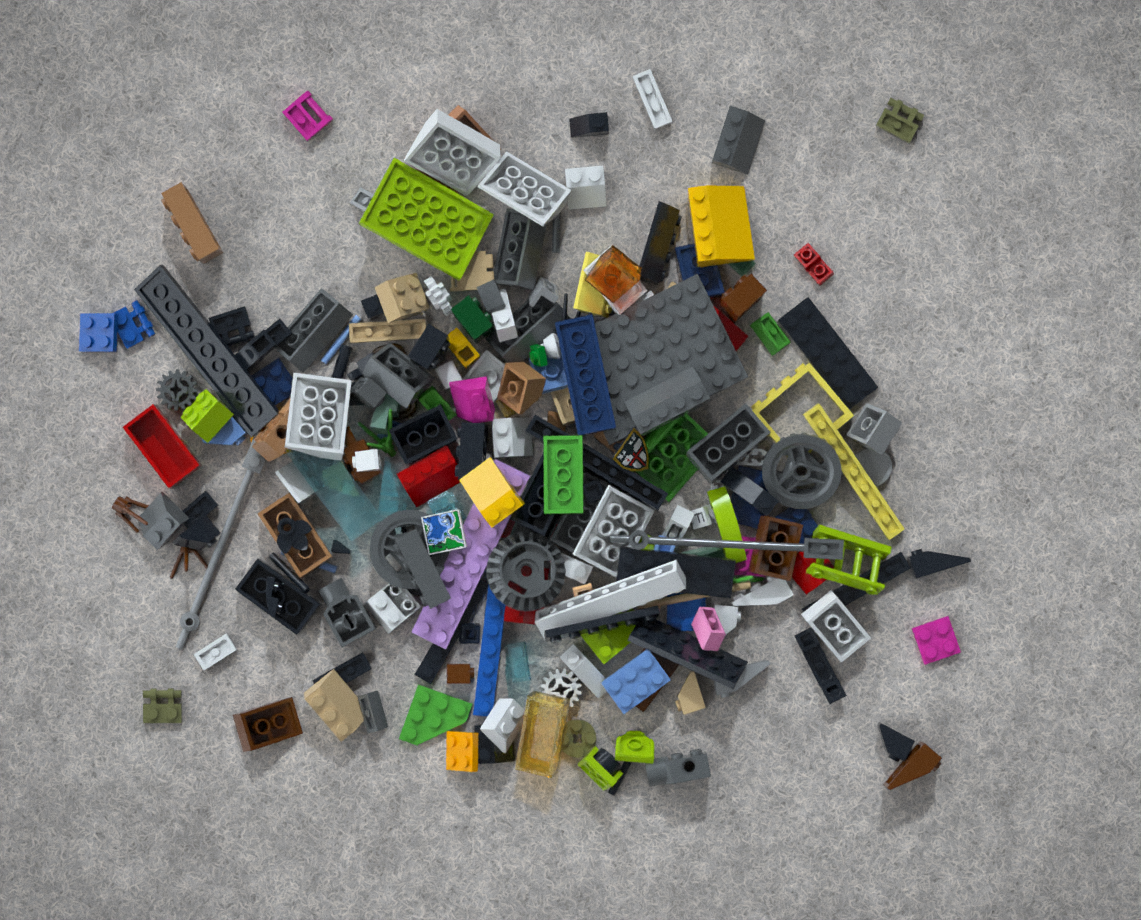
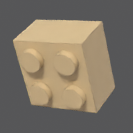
M417 273L390 279L375 287L388 323L416 316L430 308Z

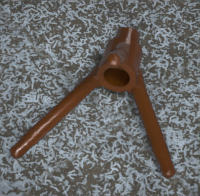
M180 548L170 575L171 579H173L183 554L185 572L188 571L189 553H194L206 569L208 568L207 563L197 549Z

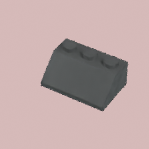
M730 106L712 164L748 175L765 120L749 111Z
M391 343L371 356L362 372L366 378H371L406 409L421 396L435 378Z

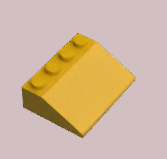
M706 185L688 188L687 195L698 267L755 260L744 186Z

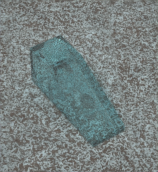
M385 457L378 514L389 516L395 512L406 510L407 502H404V496L391 459Z

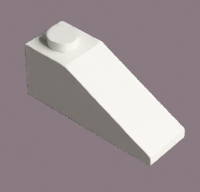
M506 288L500 289L506 307L492 313L499 342L518 338Z
M561 553L565 561V576L586 584L593 567ZM544 561V566L551 569L550 562Z
M574 644L571 645L560 656V659L599 699L607 692L601 684L606 678Z

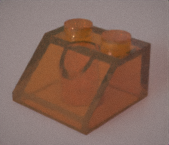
M612 245L599 257L586 276L585 281L612 303H615L639 282L642 268Z

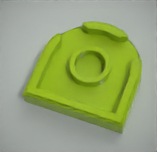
M627 731L626 734L618 736L616 739L615 760L653 764L654 741L645 736V733L641 731Z

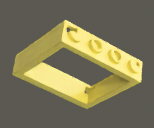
M802 363L795 369L796 374L792 378L788 375L780 382L782 386L779 389H771L765 394L767 399L763 402L758 400L751 406L752 411L771 432L770 438L774 443L780 441V437L759 412L807 372L810 373L843 412V415L833 422L836 429H839L854 416L810 363L806 366Z

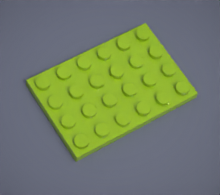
M393 158L358 224L459 281L494 214L400 160Z

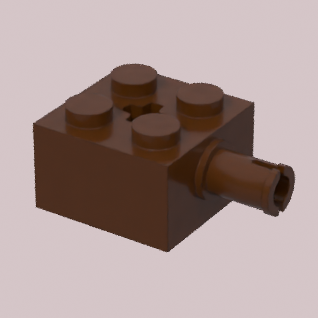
M346 427L344 442L346 447L344 448L345 454L342 457L346 465H351L353 468L352 457L356 456L355 452L371 449L367 446L366 440L356 441L350 427ZM353 468L354 471L351 472L355 482H360L362 485L383 475L382 470L357 472V468Z

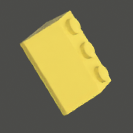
M586 252L573 308L585 314L591 312L593 316L608 318L612 312L611 306L583 271L600 255Z

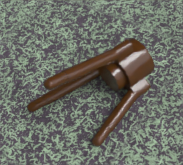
M119 496L113 503L112 509L116 511V515L121 517L138 533L139 530L125 515L129 514L147 526V521L131 511L132 505L130 504L145 509L149 505L132 500L127 496L125 499Z

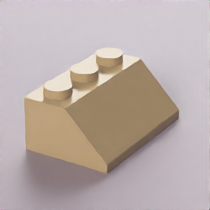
M334 669L304 692L306 702L341 742L357 730L364 721L358 697Z

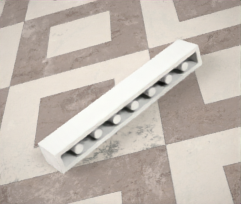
M677 560L540 609L536 611L535 624L544 637V631L626 612L636 606L645 605L647 602L662 599L669 594L678 593L686 589V577Z

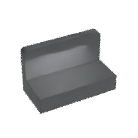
M373 691L357 696L367 733L387 728L388 724L379 692Z

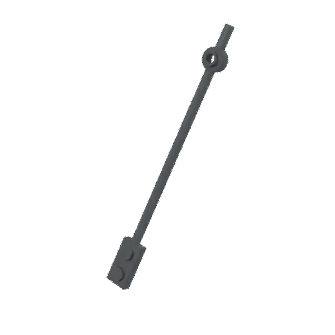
M636 530L630 536L610 535V542L630 543L636 550L644 549L647 544L801 551L804 552V558L843 560L844 540L804 538V544L649 537L642 530ZM637 536L642 537L643 541L641 543H636L635 538Z

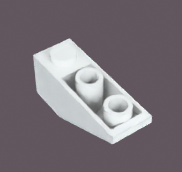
M768 577V582L762 586L760 583H757L750 588L751 592L745 595L741 592L734 596V601L731 604L733 606L778 604L793 596V593L786 580Z

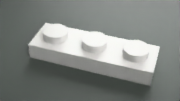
M649 69L634 75L632 78L654 130L672 123L651 70Z

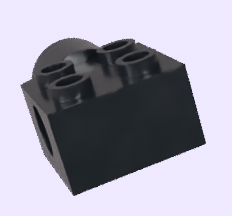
M428 324L408 357L429 372L431 369L435 370L446 356V351L451 345L449 342L450 338L442 331Z

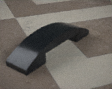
M812 627L794 635L829 705L846 697L847 695L822 650Z

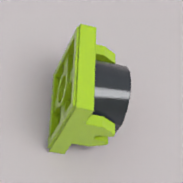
M596 746L578 763V766L603 791L612 787L623 774L620 771L621 765L615 760V757L605 749H598Z

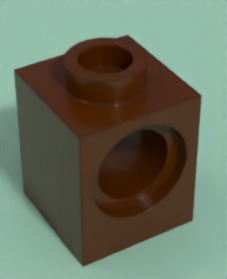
M447 664V684H470L471 679H474V668H471V664Z

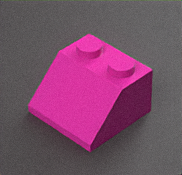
M487 376L449 382L457 417L472 423L493 421L495 407Z

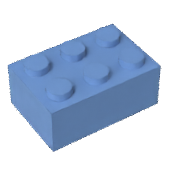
M646 649L604 679L601 684L622 713L625 714L671 680L652 653Z

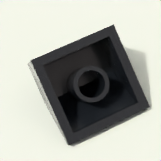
M483 724L474 725V732L478 733V764L515 762L514 741L507 752L503 753L480 730Z

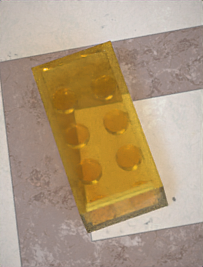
M533 691L527 695L515 770L552 778L558 773L570 699Z

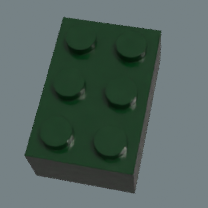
M468 295L450 309L476 344L494 331V320L487 312L483 314L482 305L475 296L471 298Z

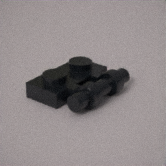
M245 306L209 317L210 324L219 335L222 334L223 341L229 348L236 343L249 342V339L255 337L253 330L246 332L244 328L251 325ZM239 330L240 335L229 337L228 332Z

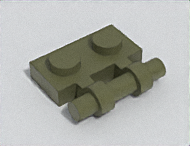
M890 97L887 104L894 108L892 111L884 109L876 127L910 143L918 128V125L912 121L914 118L922 121L924 114L918 112V109L914 107L912 109L903 104V101ZM900 110L909 115L908 118L905 119L897 115L898 111Z
M157 688L143 690V698L151 699V704H143V723H182V703H175V698H182V690H174V688H168V690H157ZM157 698H168V703L157 704Z

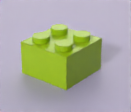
M205 389L204 392L198 394L195 402L184 410L181 419L197 435L209 443L234 414L218 398Z

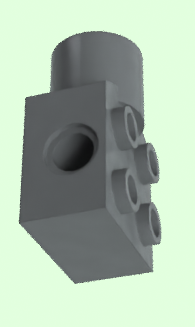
M342 578L318 590L327 606L323 615L342 648L377 629L360 596L351 595Z
M701 749L690 750L688 755H683L680 752L671 754V758L667 756L654 758L653 764L645 763L649 787L711 777L707 753L705 751L702 752ZM687 761L694 763L691 770L684 769V764Z

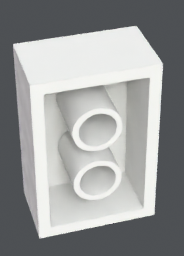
M832 590L801 614L841 663L871 639Z

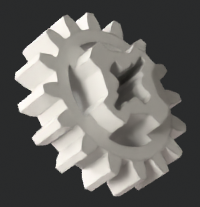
M432 276L424 281L429 289L425 292L436 310L441 308L446 316L451 314L450 309L452 307L449 304L452 300L451 296L442 282L437 285Z
M557 668L556 674L548 672L550 677L543 678L546 684H541L540 687L545 688V691L540 693L541 695H546L543 700L544 702L550 701L549 707L555 704L556 710L560 706H563V709L566 710L567 704L573 707L572 701H579L576 695L582 692L577 690V688L582 685L576 684L579 678H573L572 671L566 674V669L564 668L562 673H560ZM562 676L570 679L572 683H565L562 679ZM555 678V685L551 688H548V685L551 682V680ZM558 684H562L563 687H570L564 690V694L561 695L560 692H552V690L558 688ZM574 690L572 697L567 700L566 695L568 692ZM550 695L559 697L560 702L553 700Z

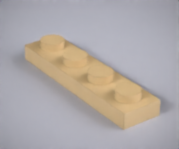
M425 319L399 320L391 323L387 321L349 324L350 343L419 339L426 328Z

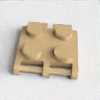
M475 251L462 278L459 281L457 280V287H455V278L451 277L450 292L477 290L476 287L493 280L494 271L487 272V269L494 268L493 254H486V251Z

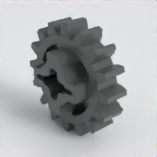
M176 369L175 374H173L169 370V376L163 374V382H157L161 385L160 388H156V391L161 393L157 398H163L162 405L168 403L167 409H171L174 406L175 411H178L181 406L185 410L186 404L192 405L191 399L196 400L194 393L199 392V390L195 389L194 386L197 385V382H191L193 376L186 377V371L180 374V370ZM182 378L187 381L189 387L182 384ZM171 379H173V382L169 386H166V384ZM178 385V387L182 390L181 392H178V395L176 396V393L173 392V389H175ZM166 394H170L172 396L173 402L168 400ZM186 394H189L188 397L181 402L182 397Z

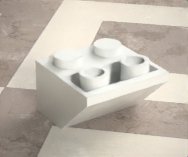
M387 584L364 604L388 634L421 607L407 589L395 587L391 584Z

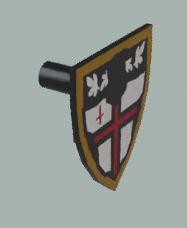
M632 427L622 444L615 443L613 445V449L617 451L611 459L620 467L629 471L648 469L649 457L647 446L640 433Z

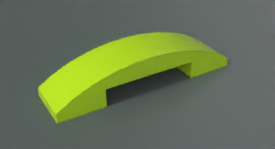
M726 487L707 491L721 540L742 541L738 522ZM723 548L726 558L735 559L736 563L747 560L745 549Z

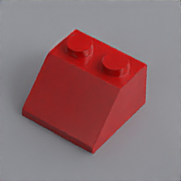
M799 551L796 555L792 578L807 595L827 579L815 578L811 574L806 573V569L812 563L816 564L817 558H804V552ZM824 559L823 566L834 569V565L829 559Z

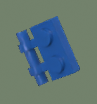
M138 300L131 303L134 309L132 312H129L126 306L114 312L118 314L117 332L126 349L143 342L144 339L141 333L145 331L148 337L155 335L152 328L154 326L147 319L144 313L145 309L139 304ZM138 316L142 326L137 327L133 318Z

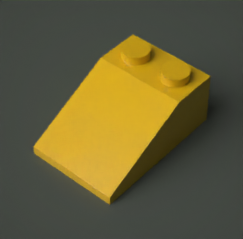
M491 457L460 479L461 484L491 528L525 504Z

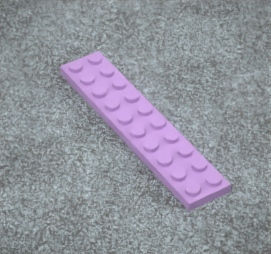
M495 459V464L521 497L530 475ZM473 504L463 525L467 547L450 551L444 564L445 568L440 574L451 599L432 609H429L428 606L423 607L412 633L447 649L487 567L488 558L498 544L511 515L491 528L476 505Z

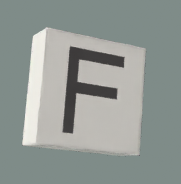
M707 506L690 511L694 513L691 520L694 530L712 524Z

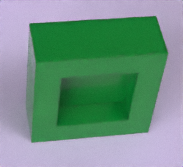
M531 345L529 357L533 365L540 367L548 365L545 346Z

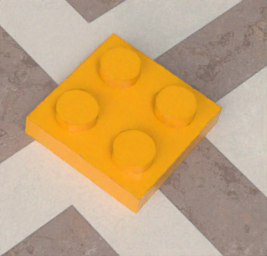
M447 731L446 770L478 772V733Z

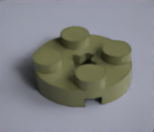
M575 719L566 722L561 727L558 741L560 748L565 754L570 757L581 758L586 756L595 747L597 737L590 723L585 720ZM580 733L582 735V742L574 744L573 734L578 735Z

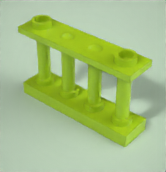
M819 525L813 531L812 538L844 540L843 559L845 549L854 551L855 558L852 575L841 571L842 559H835L834 569L823 566L824 559L817 558L816 564L812 563L806 569V573L811 574L815 578H824L866 591L870 595H878L885 588V585L878 583L877 580L880 562L891 553V546L823 525ZM863 554L873 558L870 580L859 577Z

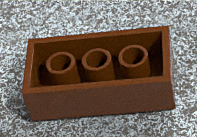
M752 273L749 276L744 274L737 281L734 289L730 287L719 300L721 302L719 308L735 323L762 299L767 290Z

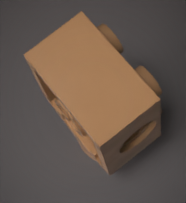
M290 399L278 412V415L265 425L267 429L263 432L261 431L254 438L256 442L252 447L268 462L282 456L287 450L285 448Z

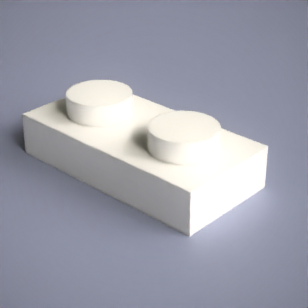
M225 634L196 652L194 656L203 670H206L236 651L237 648L228 634Z

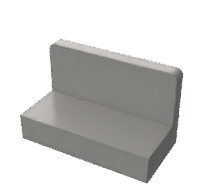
M541 276L536 282L534 290H531L528 294L529 304L534 307L541 295L555 303L559 298L557 286Z

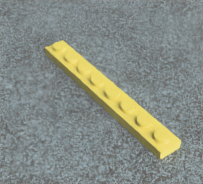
M818 403L802 414L819 438L827 440V443L835 448L840 458L843 475L886 538L890 540L902 532L904 527L821 405Z

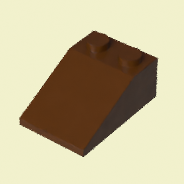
M293 697L232 715L243 752L253 751L303 734Z
M919 741L908 754L906 760L901 762L883 785L891 790L922 777L932 770L935 772L941 765L940 760L942 757L924 742Z

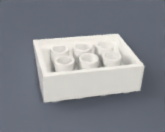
M436 109L424 124L404 161L468 196L500 160V144Z
M507 151L478 185V188L543 227L561 212L571 193V190Z
M293 373L285 448L320 458L342 459L351 380Z
M608 485L573 555L616 577L620 546H632L630 543L610 542V535L630 536L636 530L644 531L655 510ZM641 536L635 538L636 543L639 542Z

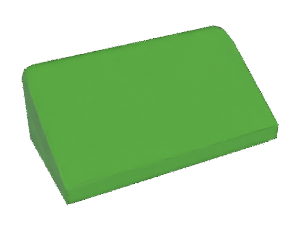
M769 312L750 325L772 356L791 343Z

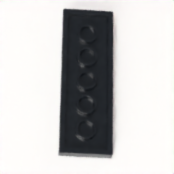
M809 297L778 319V322L819 375L849 410L878 388Z
M620 546L616 582L677 560L686 577V589L679 593L731 598L736 564L735 559L650 549L636 550L633 547Z
M657 619L648 623L645 620L637 622L638 624L634 627L628 641L733 690L748 661L722 649L718 651L703 650L696 637Z

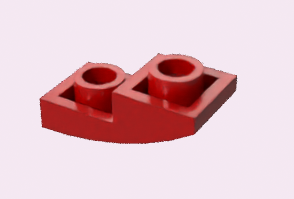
M809 243L794 254L797 261L819 286L834 275V272Z

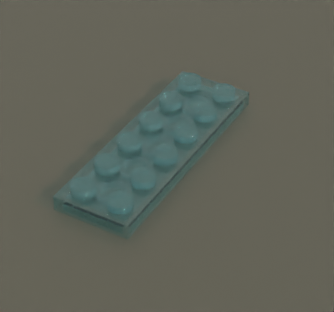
M287 448L285 451L351 542L383 519L340 460L320 458Z

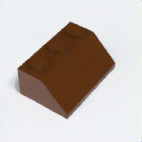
M760 516L755 542L799 544L803 525L774 517ZM753 549L748 572L791 581L797 551Z

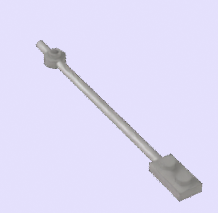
M254 438L242 465L247 471L191 610L184 613L180 619V625L183 630L176 644V647L179 649L184 648L190 631L195 630L200 624V618L197 615L244 496L254 472L260 474L266 459L252 447L256 442ZM188 618H191L193 620L192 625H188L186 623V620Z

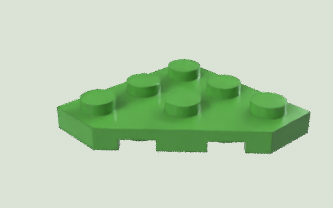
M418 684L399 739L419 745L467 721L472 703Z

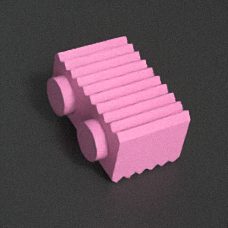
M699 607L691 625L701 649L718 651L726 634L716 610L710 607Z

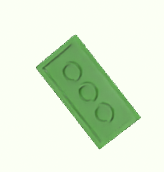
M582 435L544 436V514H583Z

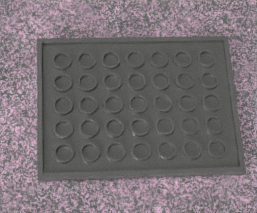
M698 274L627 308L621 315L614 314L595 324L616 423L615 429L603 431L609 445L626 438L632 427L639 432L624 403L625 401L691 367H694L709 397L749 378Z

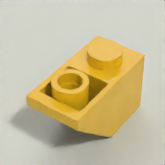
M457 327L448 334L449 342L451 343L449 349L465 369L481 357Z

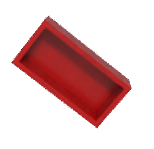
M152 404L122 427L169 489H173L202 467V464L157 405Z

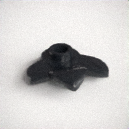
M291 518L280 520L278 523V532L280 534L277 538V545L281 552L287 554L291 547L298 550H307L308 540L305 534L312 530L309 523L304 520L294 521ZM286 524L291 525L290 531L284 530Z

